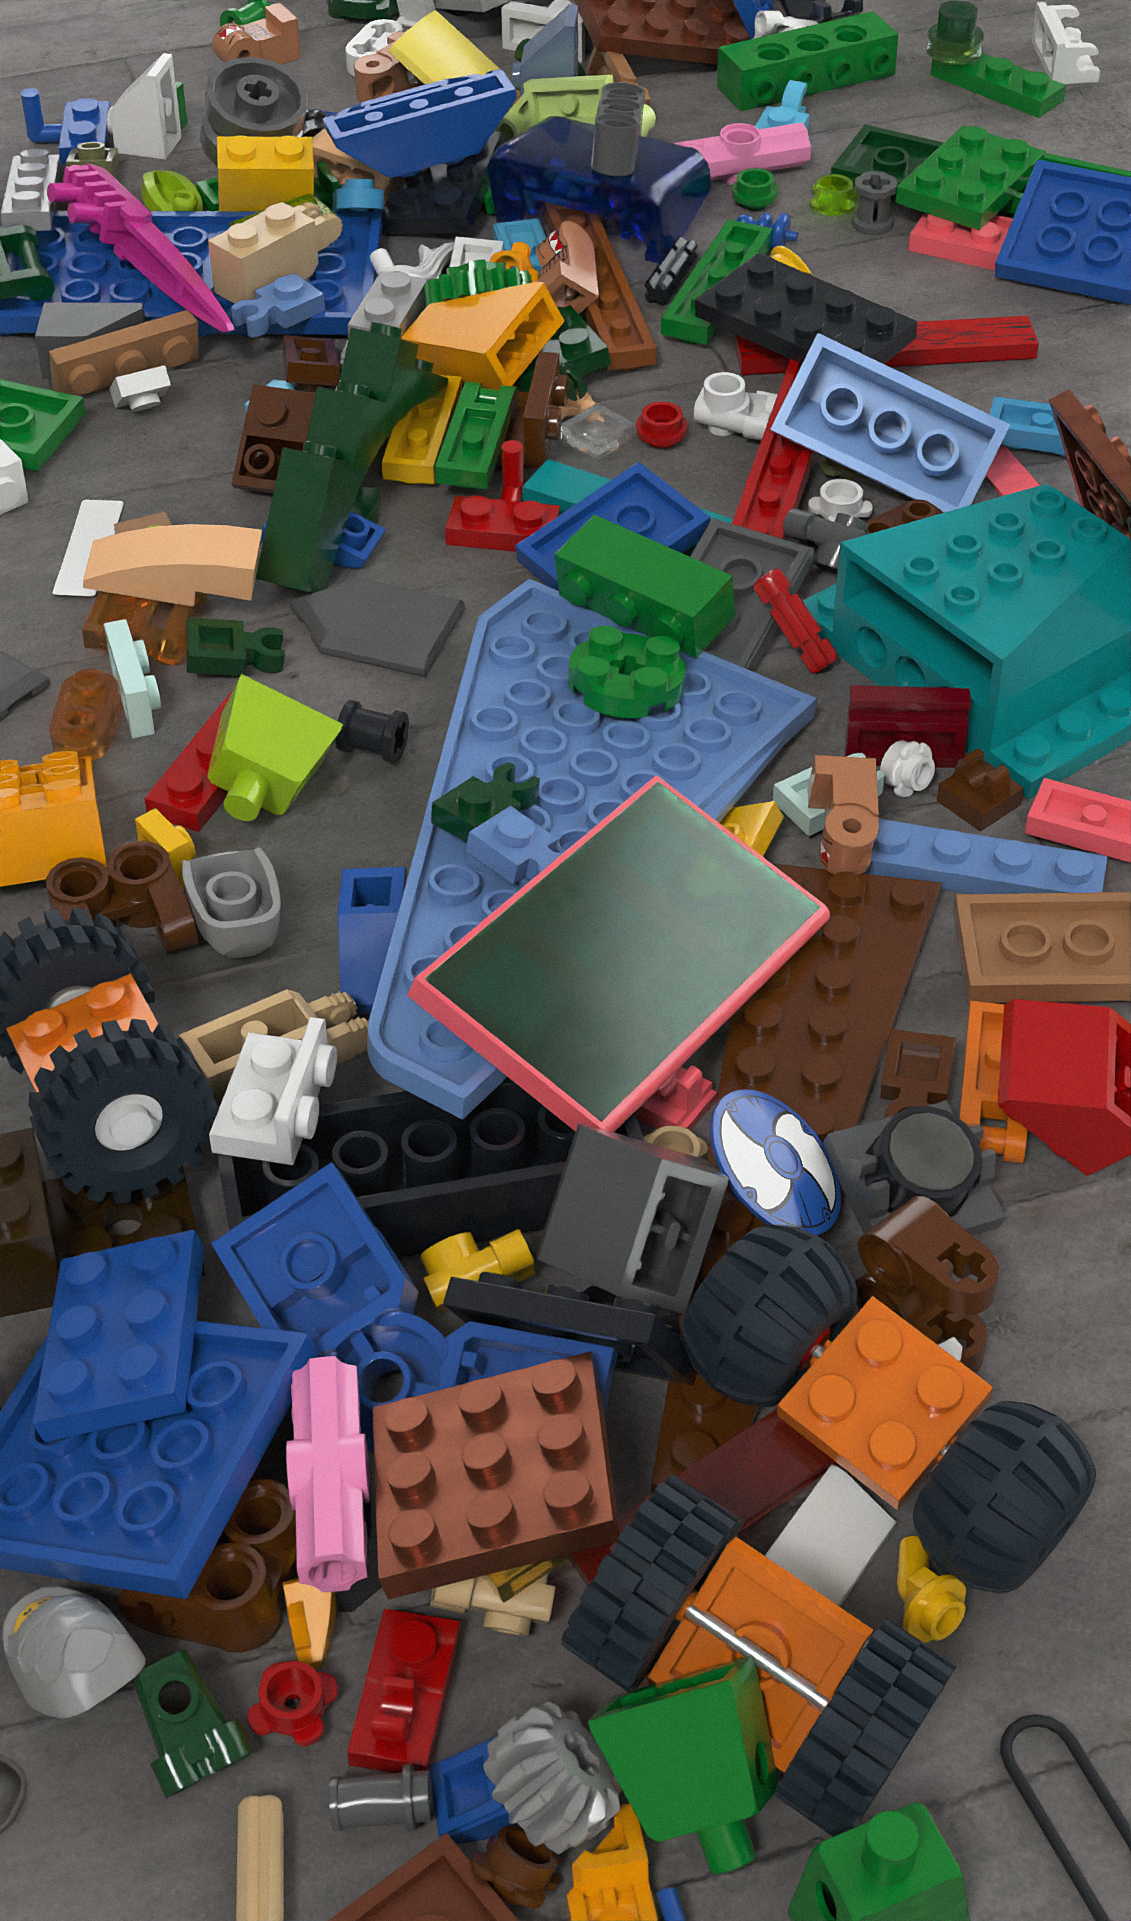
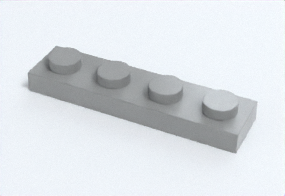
M28 149L20 152V156H13L1 210L2 228L28 225L35 231L52 230L56 203H51L48 200L47 187L49 183L60 182L61 167L59 155H48V151L43 149Z

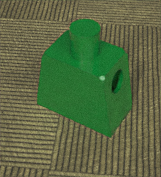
M752 1655L635 1689L632 1693L625 1692L615 1695L587 1721L593 1737L649 1838L653 1841L661 1842L696 1832L709 1871L712 1874H721L738 1869L756 1858L757 1854L744 1819L761 1812L776 1792L778 1777L757 1668Z
M916 1802L895 1811L881 1812L869 1822L824 1840L813 1848L787 1913L791 1921H969L962 1872L923 1803ZM837 1911V1919L835 1920L830 1913Z

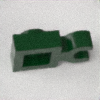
M187 617L185 627L187 673L241 676V674L244 675L245 665H252L266 673L282 672L285 659V650H281L283 630L266 627L251 633L244 632L243 621Z
M506 763L497 767L493 772V780L488 783L472 776L432 802L431 823L467 843L471 830L509 806L519 812L534 806L539 799L540 779L533 776L526 782L514 783L516 766L512 763Z

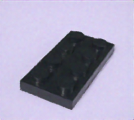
M756 253L695 299L696 317L800 364H803L817 333L882 364H885L917 338L916 320L761 253Z

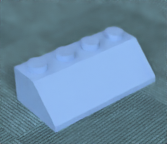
M817 333L770 431L913 500H926L945 513L972 504L1010 424Z

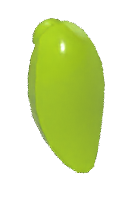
M168 170L144 173L140 192L145 206L150 211H204L201 196L195 185L187 177Z

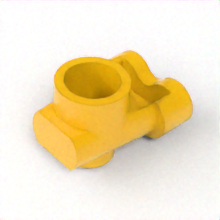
M519 1229L490 1242V1246L480 1251L470 1232L456 1234L429 1247L420 1256L428 1273V1276L423 1278L424 1285L438 1315L449 1310L443 1305V1301L451 1276L478 1281L480 1273L490 1272L504 1275L520 1282L535 1275L533 1257Z

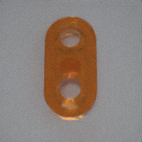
M87 668L75 672L62 683L49 726L54 752L76 751L78 757L90 756L91 761L100 758L107 752L111 744L121 705L118 684L111 674Z

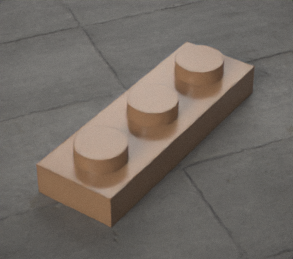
M185 310L49 351L52 389L80 396L111 386L114 379L119 376L164 365L168 369L199 359L198 321L191 312Z

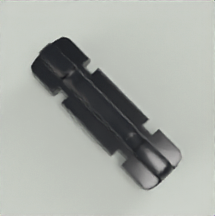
M679 237L672 243L644 284L647 290L644 297L648 302L655 300L662 305L669 300L673 291L678 287L697 259L695 250L698 245L693 239L687 241L683 237Z

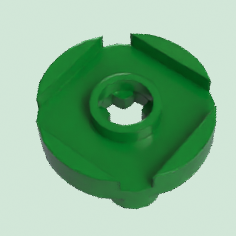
M598 626L589 631L588 640L579 644L570 655L568 687L572 693H574L575 688L583 693V704L596 712L620 718L649 716L650 706L666 702V711L680 701L684 690L686 667L679 656L680 645L671 637L654 636L650 638L638 634L622 633L619 629L612 626Z

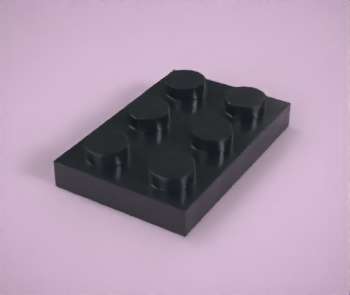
M493 132L480 153L467 156L459 163L435 165L421 169L419 173L410 177L397 176L384 204V210L381 212L382 235L471 233L494 172L502 157V152L505 149L502 133Z
M490 1272L480 1273L478 1281L452 1276L450 1278L443 1305L465 1323L471 1321L614 1347L618 1353L615 1371L693 1386L697 1371L693 1368L683 1341L679 1338L680 1331L673 1326L665 1324L657 1316L658 1309L646 1302L632 1298L616 1297L613 1306L589 1302L590 1297L579 1290L554 1284L547 1285L544 1294L522 1290L523 1285L517 1280Z

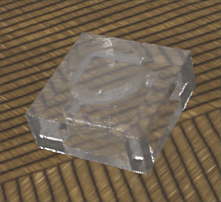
M596 403L561 424V441L599 463L634 442L635 424L605 406Z

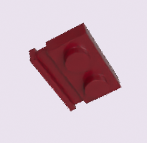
M850 685L844 757L855 753H863L866 758H876V766H881L882 759L889 747L901 740L927 744L931 749L935 768H956L958 761L964 757L968 711H970L971 706L969 688Z

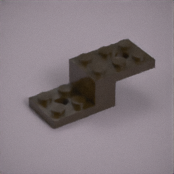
M33 1128L0 1134V1318L53 1307L61 1259L193 1229L197 1233L186 1177L174 1186L168 1178L157 1182L156 1185L160 1193L146 1199L142 1190L137 1189L131 1191V1202L116 1203L111 1192L108 1191L102 1203L88 1200L83 1188L77 1195L68 1190L61 1177L59 1179L45 1180ZM182 1165V1166H181V1169H182V1171H183V1173H184V1175H185L184 1167H183V1165ZM122 1220H134L141 1223V1226L136 1231L127 1235H114L108 1232L112 1225ZM204 1264L202 1268V1276H205Z

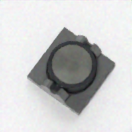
M947 1100L928 1106L909 1107L893 1116L829 1133L822 1143L863 1233H866L915 1196L927 1197L937 1203L949 1216L953 1214L950 1218L972 1236L999 1228L1006 1218L990 1186L995 1177L996 1153L993 1148L981 1151L979 1143L984 1131L982 1126L979 1124H966L957 1118Z

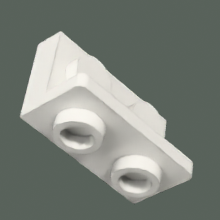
M310 1017L302 1040L248 1032L209 1133L212 1153L288 1165L294 1164L302 1139H311L315 1133L319 1116V1100L317 1096L321 1086H331L336 1071L337 1049L335 1046L328 1045L325 1019Z

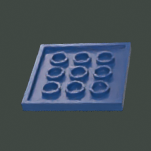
M196 1321L185 1412L44 1442L32 1421L45 1354L46 1337L0 1411V1568L187 1599L292 1403L291 1384L293 1372L304 1367L309 1359L316 1358L318 1351L308 1333Z

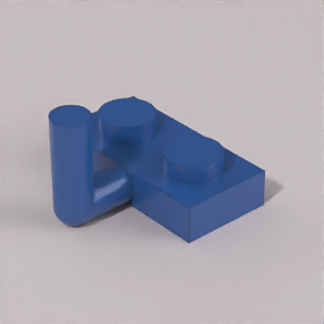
M27 88L21 91L29 140L33 143H59L61 164H66L72 148H77V145L81 143L101 142L105 144V148H108L110 133L107 128V116L111 108L110 101L81 98L74 102H66L62 124H44L39 91L35 88Z

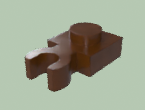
M890 1029L880 1098L893 1101L887 1106L884 1118L893 1116L909 1107L928 1106L948 1100L956 1037Z

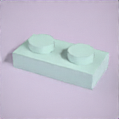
M126 619L104 623L110 666L131 737L133 739L153 735L155 731L152 711L161 709V701L155 676L144 677L143 675L150 673L143 639L133 641Z

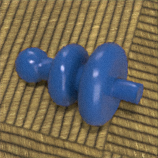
M763 213L758 220H754L748 214H742L736 220L773 228L771 250L775 246H784L787 240L796 242L799 233L790 231L791 218L787 213H781L776 218L775 223H773L772 216L769 213Z

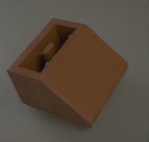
M252 385L231 484L234 488L267 493L274 492L283 447L298 451L303 450L316 393Z

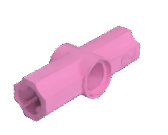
M803 122L758 129L753 125L745 123H733L722 128L720 136L672 143V147L668 148V164L671 171V179L676 186L719 179L733 185L737 181V175L745 169L780 170L804 166L811 159L808 129Z
M336 1356L317 1357L309 1359L304 1367L294 1371L292 1374L291 1394L294 1440L287 1441L286 1446L287 1477L291 1508L296 1510V1548L300 1584L316 1587L321 1592H337L349 1590L352 1584L367 1578V1564L369 1563L364 1504L371 1503L369 1460L366 1436L361 1434L357 1367L339 1361Z

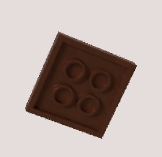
M591 1351L373 1407L378 1579L388 1600L617 1542L620 1529L599 1372Z

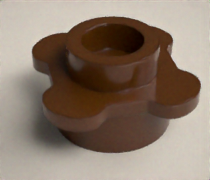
M508 1825L502 1827L497 1835L489 1838L486 1844L487 1852H476L470 1862L474 1872L487 1881L500 1899L513 1905H524L535 1909L540 1908L546 1899L544 1892L546 1890L555 1891L560 1883V1876L555 1870L559 1863L557 1853L548 1849L544 1843L534 1846L528 1841L524 1829L519 1826Z

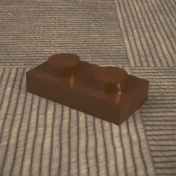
M284 335L282 356L286 382L295 383L296 388L316 392L317 386L325 388V385H338L339 363L334 339Z

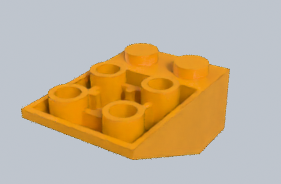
M59 751L43 756V763L19 766L17 760H0V887L46 880L49 871L60 862L72 858L94 859L102 863L104 867H107L90 756L78 757L76 751Z

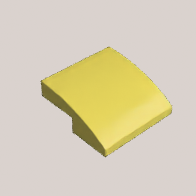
M436 10L414 24L388 50L425 85L464 75H485L489 71L500 69Z

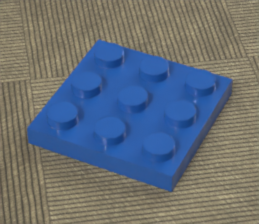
M1037 159L995 262V277L1131 304V177Z

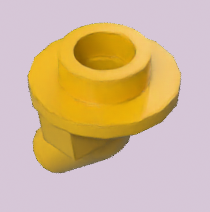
M908 1536L900 1541L897 1572L898 1593L904 1601L903 1629L923 1643L933 1639L942 1640L951 1635L964 1618L966 1588L964 1583L952 1574L937 1576L929 1570L930 1556L925 1552L919 1537Z

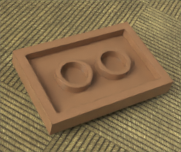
M1131 892L955 894L953 915L967 1003H970V1000L988 1003H1008L1013 999L1045 1002L1131 1001Z

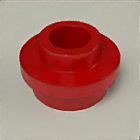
M664 401L653 402L642 409L641 416L636 421V434L642 441L652 447L668 448L686 437L687 420L683 416L681 408L676 404Z

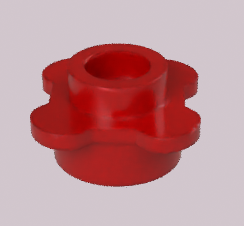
M299 1661L271 1664L262 1673V1680L258 1690L259 1702L251 1706L247 1712L249 1727L255 1734L265 1736L272 1732L291 1736L299 1746H309L318 1742L324 1734V1726L321 1720L326 1706L333 1702L338 1695L336 1680L329 1673H318L310 1665ZM298 1699L300 1701V1705L295 1709H289L285 1706L288 1700Z

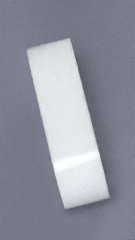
M388 19L375 20L368 23L345 47L347 72L355 76V61L362 56L376 54L378 50L387 46V37L399 30L403 32L402 25L397 21Z

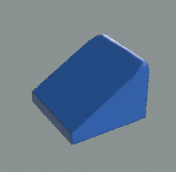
M495 1737L429 1766L439 1838L447 1833L455 1844L489 1839L491 1836L497 1835L504 1826L514 1825L521 1827L518 1823L509 1824V1813L504 1805L492 1798V1792L496 1785L486 1776L483 1764L489 1758L487 1744Z

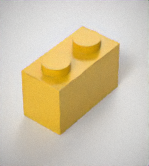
M217 136L219 211H265L269 206L281 202L293 208L298 205L302 206L307 201L314 204L312 137Z

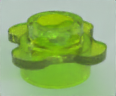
M839 174L821 176L817 179L816 185L812 187L811 193L814 195V198L809 201V207L828 216H839L853 212L856 204L852 199L857 197V193L854 189L855 187H853L852 180Z

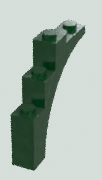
M371 322L370 331L350 329L337 390L317 386L303 450L298 451L285 447L282 449L256 579L308 592H318L327 589L336 552L349 512L362 481L381 445L396 424L414 406L430 398L444 399L449 378L432 373L434 363L416 359L419 345L401 339L403 329L377 322Z

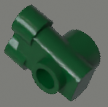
M186 1649L180 1650L142 1669L132 1679L159 1756L150 1766L165 1798H169L193 1786L210 1775L254 1753L239 1718L228 1722ZM172 1683L183 1684L191 1693V1702L188 1708L179 1714H169L159 1704L162 1690Z

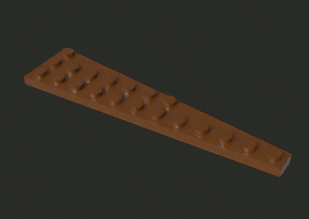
M771 863L826 905L830 912V918L731 1016L716 1104L724 1096L737 1090H755L768 1094L794 1110L812 1128L822 1143L829 1133L861 1125L867 1108L868 1096L873 1091L880 1071L881 1059L889 1039L890 1029H894L896 1026L900 1005L904 995L906 996L918 954L923 949L940 900L942 882L863 873L858 875L853 872H839L834 875L826 869ZM753 894L751 896L740 961L745 966L789 924L787 920ZM710 1139L706 1160L711 1161L719 1168ZM728 1184L688 1306L694 1299V1294L701 1283L706 1279L718 1260L725 1255V1252L750 1231L762 1225H767L734 1197L732 1189ZM680 1314L678 1323V1330L680 1331L679 1338L681 1340L682 1324L685 1317L684 1314ZM696 1372L693 1386L669 1381L651 1481V1496L655 1489L662 1482L665 1483L668 1476L673 1474L726 1508L754 1429L755 1416L761 1407L740 1404L715 1392L706 1384L698 1372Z

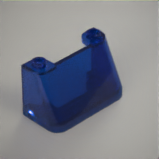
M549 116L499 146L488 163L487 172L497 223L523 220L526 211L527 214L536 216L544 202L616 219L620 223L621 238L630 240L634 234L647 247L644 253L645 260L658 264L676 238L684 237L712 187L708 162L698 150L641 136L635 171L632 174L610 176L598 173L591 167L595 125L560 116Z

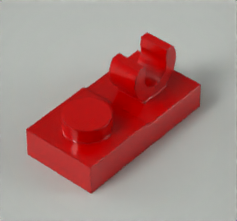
M390 1609L383 1610L347 1750L349 1766L389 1773H401L403 1764L412 1763L415 1771L429 1770L461 1640L460 1621Z

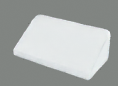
M832 1464L765 1556L840 1607L895 1529L896 1521L845 1471Z

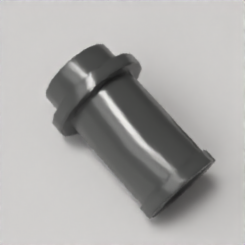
M407 1763L403 1764L401 1773L346 1778L332 1776L329 1781V1810L333 1831H342L344 1828L405 1824L407 1831L412 1832L417 1831L419 1822L433 1821L434 1803L430 1770L415 1771L414 1765Z

